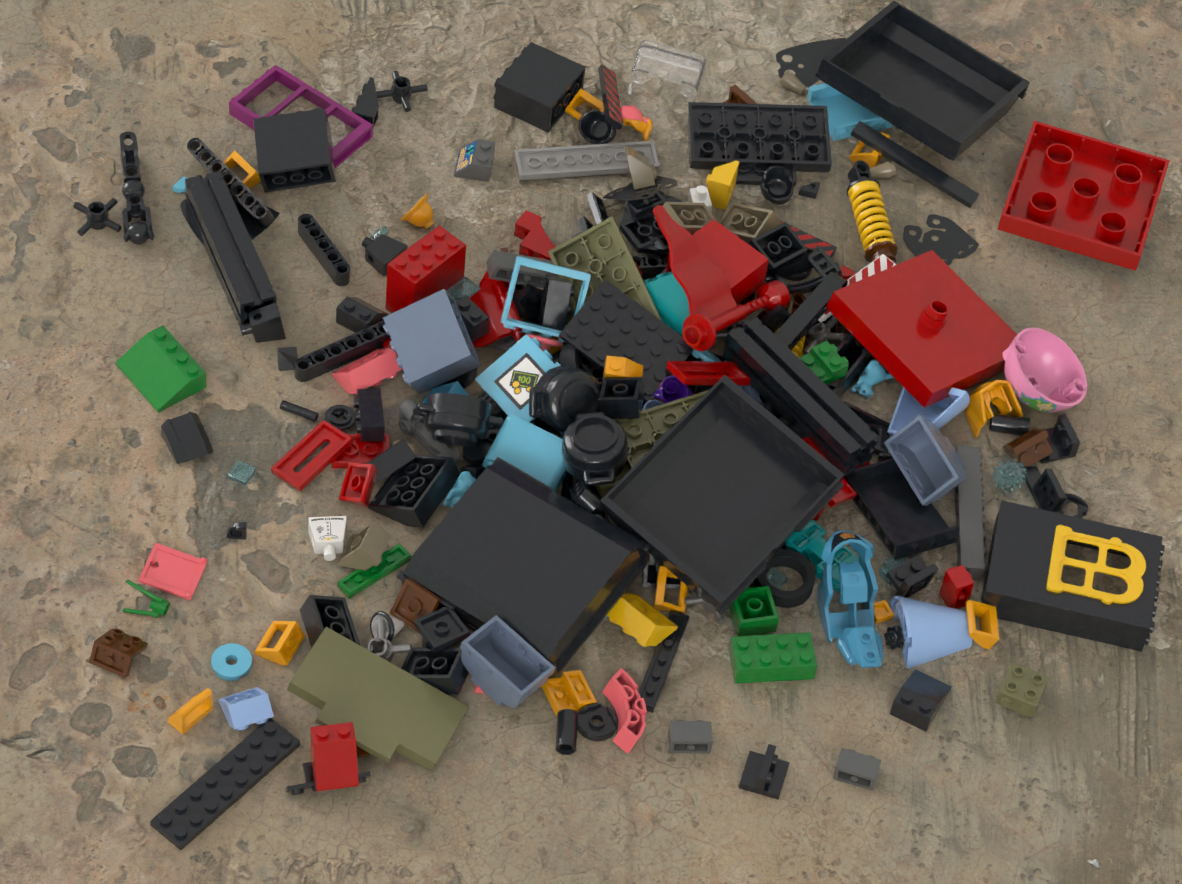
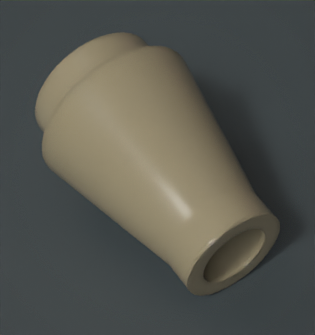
M788 71L780 80L782 87L800 95L806 89V86L793 73Z
M886 161L870 168L871 177L892 178V176L896 175L894 162Z

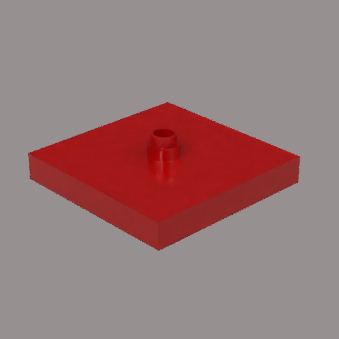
M1034 121L997 230L1136 271L1170 160Z
M933 250L834 291L826 306L924 408L950 397L948 393L951 388L964 390L1004 371L1005 360L1002 353L1017 336Z

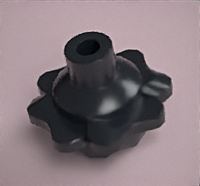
M897 625L887 628V632L884 634L886 645L890 646L893 650L897 647L901 648L903 646L902 643L905 642L902 629H899Z

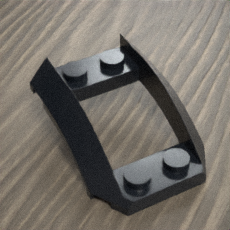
M818 245L816 247L817 250L810 254L806 252L773 270L767 269L764 284L778 280L787 287L789 295L795 292L805 294L814 291L830 272L842 277V272L821 246ZM812 268L820 275L798 284H786L782 279L795 274H802Z

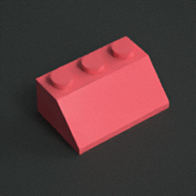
M392 348L376 349L331 374L348 394L357 395V389H366L370 386L376 387L382 384L381 380L397 376V372L403 368L399 367L396 361L397 354Z

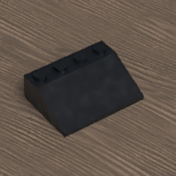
M416 455L415 459L389 476L368 505V508L403 525L423 528L457 481L460 472L452 457Z

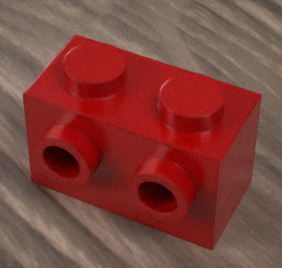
M963 565L946 570L939 595L947 607L954 609L966 607V601L970 599L974 586L970 572Z

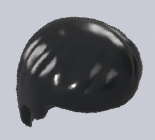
M587 111L579 120L578 129L580 134L592 144H607L616 136V128L605 121V114L601 111Z
M771 166L766 169L761 178V193L766 200L773 204L783 205L792 198L794 182L791 179L790 171L782 166Z

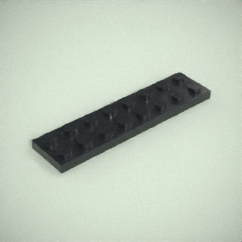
M268 718L266 723L261 724L156 815L150 821V825L179 850H182L300 746V741L272 718Z

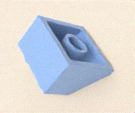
M258 687L218 699L229 726L237 729V731L247 729L253 723H266L268 718L274 717L268 693Z

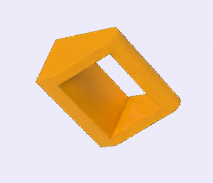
M583 89L578 91L565 109L566 113L577 120H580L582 114L574 109L583 102L604 113L603 102Z
M881 133L882 135L890 139V135ZM859 140L849 159L854 162L858 160L864 161L869 165V168L877 166L883 155L876 150H873L872 153H860L865 144Z
M235 150L223 162L229 169L240 165L249 174L242 181L248 188L261 182L258 172Z
M660 566L653 607L660 611L670 612L672 610L684 614L686 609L684 598L687 597L688 586L681 581L678 606L664 602L666 577H677L666 567Z
M968 600L966 601L969 636L982 648L990 650L999 640L996 607ZM975 615L980 619L981 631L976 630Z
M273 621L254 653L277 664L288 665L304 639L305 634L297 621ZM277 630L283 632L274 648H266Z
M206 688L199 692L168 717V723L183 735L213 710L212 691Z

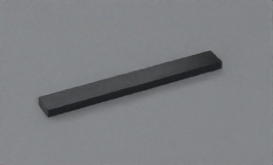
M859 121L852 130L851 136L965 206L971 208L978 198L979 193L865 123Z

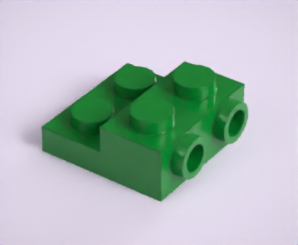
M828 341L811 347L810 353L799 357L825 384H829L847 375L848 360L844 356L840 357L837 347L834 344L830 345Z

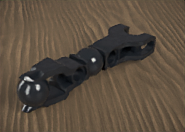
M124 132L120 134L121 169L124 181L122 194L126 199V208L122 211L123 239L125 242L130 241L140 245L148 239L152 241L154 239L151 211L149 207H145L143 200L145 188L140 177L136 134ZM131 139L133 143L131 145L124 144V140ZM132 217H141V220L146 222L145 224L137 221L128 226V222L132 221Z

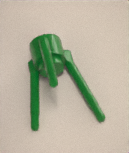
M126 580L127 584L152 599L149 606L152 611L124 608L123 612L147 615L158 618L159 614L162 616L166 615L170 607V601L152 594L130 580Z

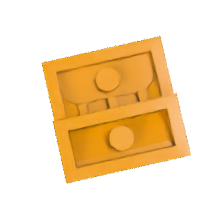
M581 670L563 672L561 677L550 678L541 686L556 716L560 710L571 709L578 712L583 707L597 702Z

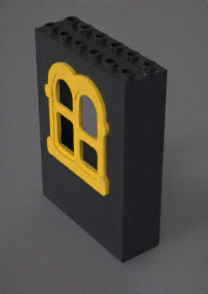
M1001 500L993 528L981 603L995 606L997 619L1142 652L1144 645H1148L1150 633H1153L1155 626L1152 617H1155L1157 610L1154 602H1157L1159 595L1156 587L1159 586L1161 579L1158 571H1161L1163 560H1160V556H1163L1165 545H1162L1163 537ZM1066 543L1099 550L1097 563L1066 557ZM1107 552L1130 557L1131 565L1126 569L1106 566ZM1069 565L1084 569L1086 571L1084 586L1080 587L1063 583L1061 581L1063 566ZM1100 572L1122 578L1127 583V591L1124 594L1116 595L1094 590L1092 588L1094 573Z

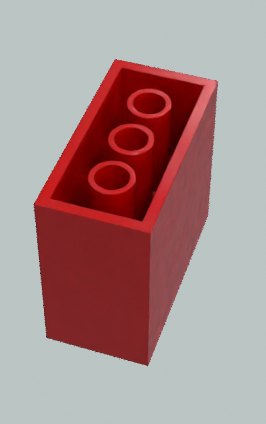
M713 219L692 235L702 254L727 277L732 297L737 305L759 289L760 286L764 285L769 259L755 250L750 244L740 239L736 234L726 229L722 224ZM670 252L668 255L666 269L667 273L672 271L670 266Z
M439 225L387 264L385 309L394 313L443 289L452 297L461 292L464 285L466 244Z

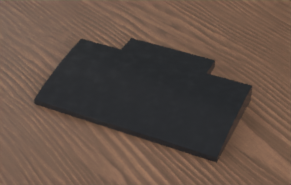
M688 102L690 169H714L733 161H739L736 185H760L764 171L771 166L787 168L790 171L794 186L797 183L796 171L830 172L832 162L827 106Z

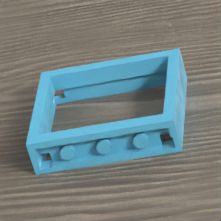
M516 256L500 322L504 324L503 327L509 329L520 327L522 332L533 334V331L540 332V336L545 338L559 337V334L562 332L560 330L508 318L520 265L583 280L574 316L584 305L591 274Z

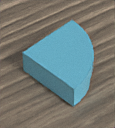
M183 176L172 186L174 192H186V177Z

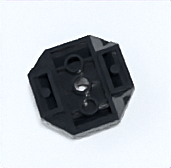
M659 190L653 191L655 195L651 198L627 201L620 222V231L638 253H644L645 255H660L670 252L668 242L655 219L654 207L657 205L663 206L665 202H682L672 196L664 195V192Z

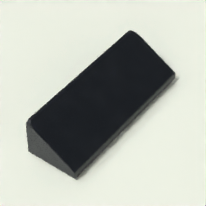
M402 439L365 464H373L378 469L375 484L415 459L416 455L405 440Z

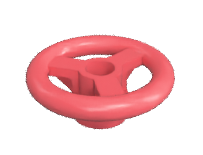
M527 334L531 339L534 337L541 344L539 348L542 351L546 349L549 352V347H562L563 345L562 342L554 339Z

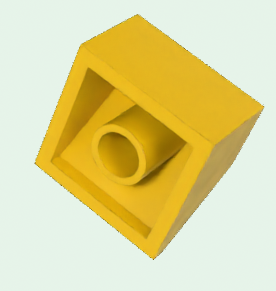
M739 161L715 167L712 174H708L706 179L708 186L706 188L709 192L712 207L726 210L735 188Z

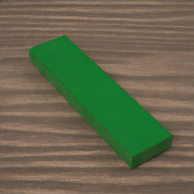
M399 543L382 554V561L376 567L372 566L368 570L357 569L338 581L337 587L350 599L408 563L412 555Z

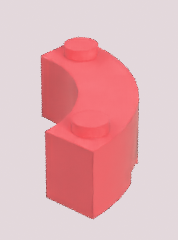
M621 668L610 679L602 693L612 703L618 717V731L612 741L629 754L644 732L647 709L644 698H641L637 691V684Z

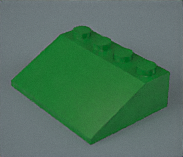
M164 325L148 332L116 361L118 368L158 413L206 388V372Z

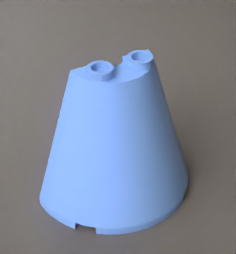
M903 387L887 432L892 437L918 415H924L938 429H941L967 408L970 403L969 394L967 391L951 388L948 393L950 397L924 408Z
M901 596L892 597L889 604L894 613L893 620L900 619L905 639L902 655L906 669L972 646V638L969 636L967 611Z

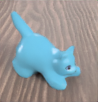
M871 360L860 374L859 379L850 392L854 393L857 391L859 395L870 399V395H873V386L894 377L890 373H886L885 368L879 364L878 360Z
M469 471L461 472L442 506L446 507L449 504V508L452 509L477 479L472 477Z

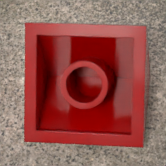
M349 462L338 500L368 508L378 473L376 466L373 464Z

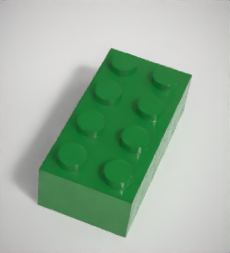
M811 632L731 637L729 655L735 684L809 680L815 677L817 661Z

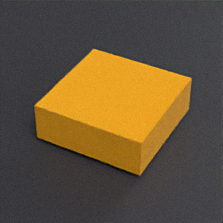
M886 599L873 603L875 624L893 619L894 613Z

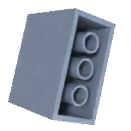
M445 289L383 317L385 322L383 325L384 330L392 339L390 341L391 348L398 355L396 361L399 367L404 370V374H402L404 381L407 385H410L412 390L415 389L419 394L481 366L456 301Z

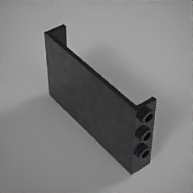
M894 458L855 468L854 471L843 477L857 493L852 500L894 560L958 542V525L949 528L932 503L927 506L921 504Z

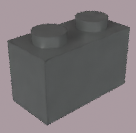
M703 720L670 721L668 730L669 753L710 754L713 743L711 722Z
M842 748L833 779L873 791L881 760L871 755L867 756L851 749Z

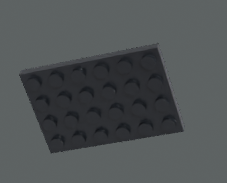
M606 279L559 334V338L603 371L607 356L625 357L642 365L644 402L646 403L649 400L655 399L653 394L659 389L663 379L673 375L666 368L667 362L686 361L695 350L686 344L681 335Z

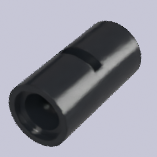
M993 413L994 416L990 418L989 431L1019 436L1029 432L1030 418Z
M571 709L560 710L557 714L556 751L562 755H571L576 752L578 713Z

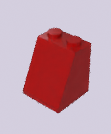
M353 722L310 727L311 763L316 791L359 786L356 737Z

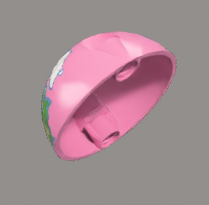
M1035 327L1026 328L1019 332L1009 347L1003 351L1006 380L1010 382L1016 398L1026 406L1040 412L1053 413L1070 409L1084 399L1087 392V379L1083 366L1072 349L1051 332Z

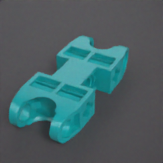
M811 520L801 532L796 531L782 546V549L795 551L805 556L816 566L815 576L822 581L825 562L821 556L827 543L825 541L827 531ZM845 545L835 552L832 562L833 590L841 593L839 563L845 562V564H850L853 561L859 562V557Z

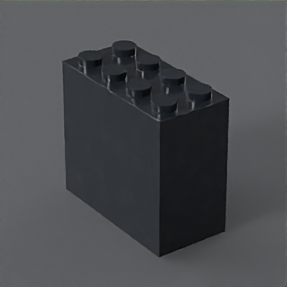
M531 42L527 47L523 48L519 57L513 60L512 65L505 69L503 75L496 79L494 84L496 89L493 96L495 100L494 108L549 133L565 114V109L578 91L583 89L586 67Z
M315 108L309 111H297L295 113L278 114L269 117L263 116L253 119L258 174L265 193L336 182L331 129L325 108Z

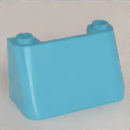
M508 415L482 465L487 468L499 457L551 487L554 492H557L568 473L562 456L563 439L515 415Z

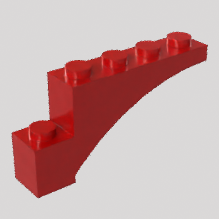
M525 210L516 221L514 236L523 240L520 243L519 255L551 260L548 251L555 248V245L550 241L542 227V217Z

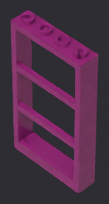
M277 65L273 66L270 70L268 69L260 78L255 79L250 86L244 88L240 94L233 97L229 102V114L253 130V119L260 118V116L244 106L275 81H278L294 92L267 113L265 117L278 115L300 96L321 109L325 108L327 117L333 115L354 128L350 134L333 147L335 168L373 137V124Z

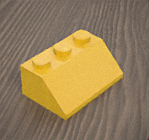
M624 593L607 614L609 621L620 625L624 633L637 639L636 642L643 647L657 646L678 628L676 624L638 594Z

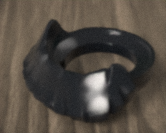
M1065 493L1067 499L1059 509L1060 514H1064L1063 507L1071 502L1078 506V514L1074 517L1082 518V516L1087 515L1088 504H1086V501L1075 494Z

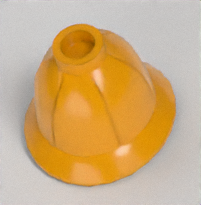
M425 193L416 205L400 220L408 221L414 226L424 227L425 229L434 224L432 220L434 214L428 202V193Z

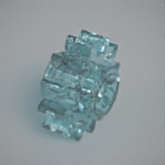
M1006 458V463L999 461L1000 467H994L993 480H995L997 487L1002 485L1003 490L1010 487V490L1013 491V486L1016 485L1018 488H1021L1020 482H1026L1025 476L1027 471L1024 468L1023 462L1018 464L1016 458L1013 462Z

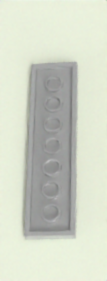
M653 141L514 150L519 180L630 173L625 146H629L648 158L650 164H654L656 171H659L660 167Z

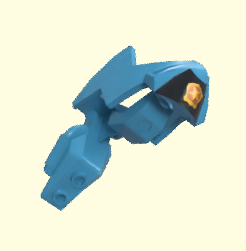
M841 530L835 532L825 544L821 556L825 562L822 581L817 588V604L821 624L830 643L833 642V638H837V647L847 663L850 665L859 664L861 669L881 667V661L884 658L882 638L875 630L873 604L878 586L870 562V558L873 557L874 545L851 531ZM848 543L853 551L858 553L859 562L853 561L850 564L843 562L838 565L841 589L840 604H847V611L829 613L828 606L833 596V558L835 552L841 546ZM861 602L863 610H856V603Z

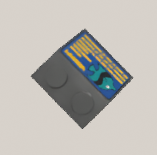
M477 139L460 148L454 177L489 182L496 142Z

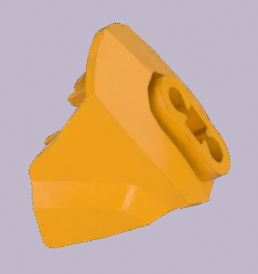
M995 380L977 387L971 392V396H969L970 403L965 409V416L974 438L979 436L980 430L987 420L994 416L990 408V402L998 407L1000 414L1007 415L1010 413L1012 416L1023 417L1010 382L1005 380Z

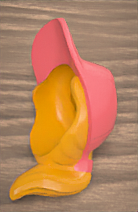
M623 105L621 107L623 125L633 127L636 131L642 133L644 141H649L648 138L653 128V121L648 117H644L635 105Z

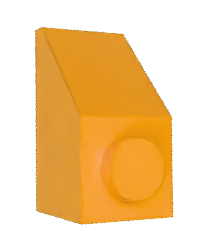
M606 357L604 377H642V365L625 357Z

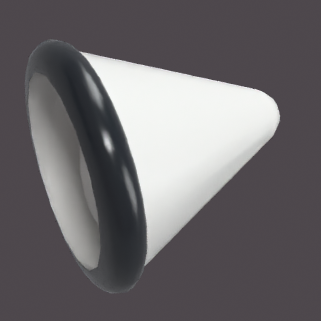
M384 611L374 613L370 621L371 634L375 638L377 637V621L385 620V637L390 642L404 627L403 621L388 615Z

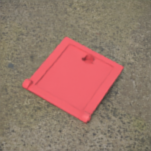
M155 542L138 582L186 600H191L208 560L204 557L201 559Z

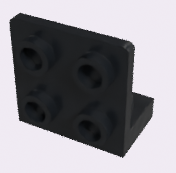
M1066 414L1059 415L1053 428L1043 429L1049 435L1046 439L1053 453L1041 459V463L1076 457L1080 441Z

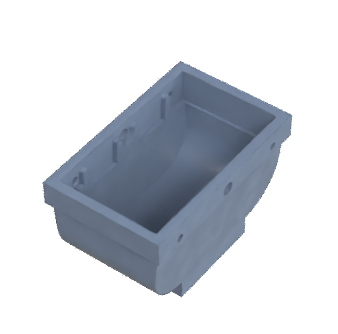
M918 415L884 442L923 506L937 502L967 479L964 470L965 465L947 436H943L935 424L926 419L924 415Z
M497 615L465 639L460 646L462 650L461 660L467 671L472 675L471 681L480 687L499 706L505 704L508 707L516 708L544 685L555 671V667Z

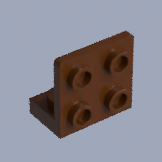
M111 629L94 641L89 663L126 678L129 676L133 657L146 649L148 643L142 641L139 637L125 634L120 629Z

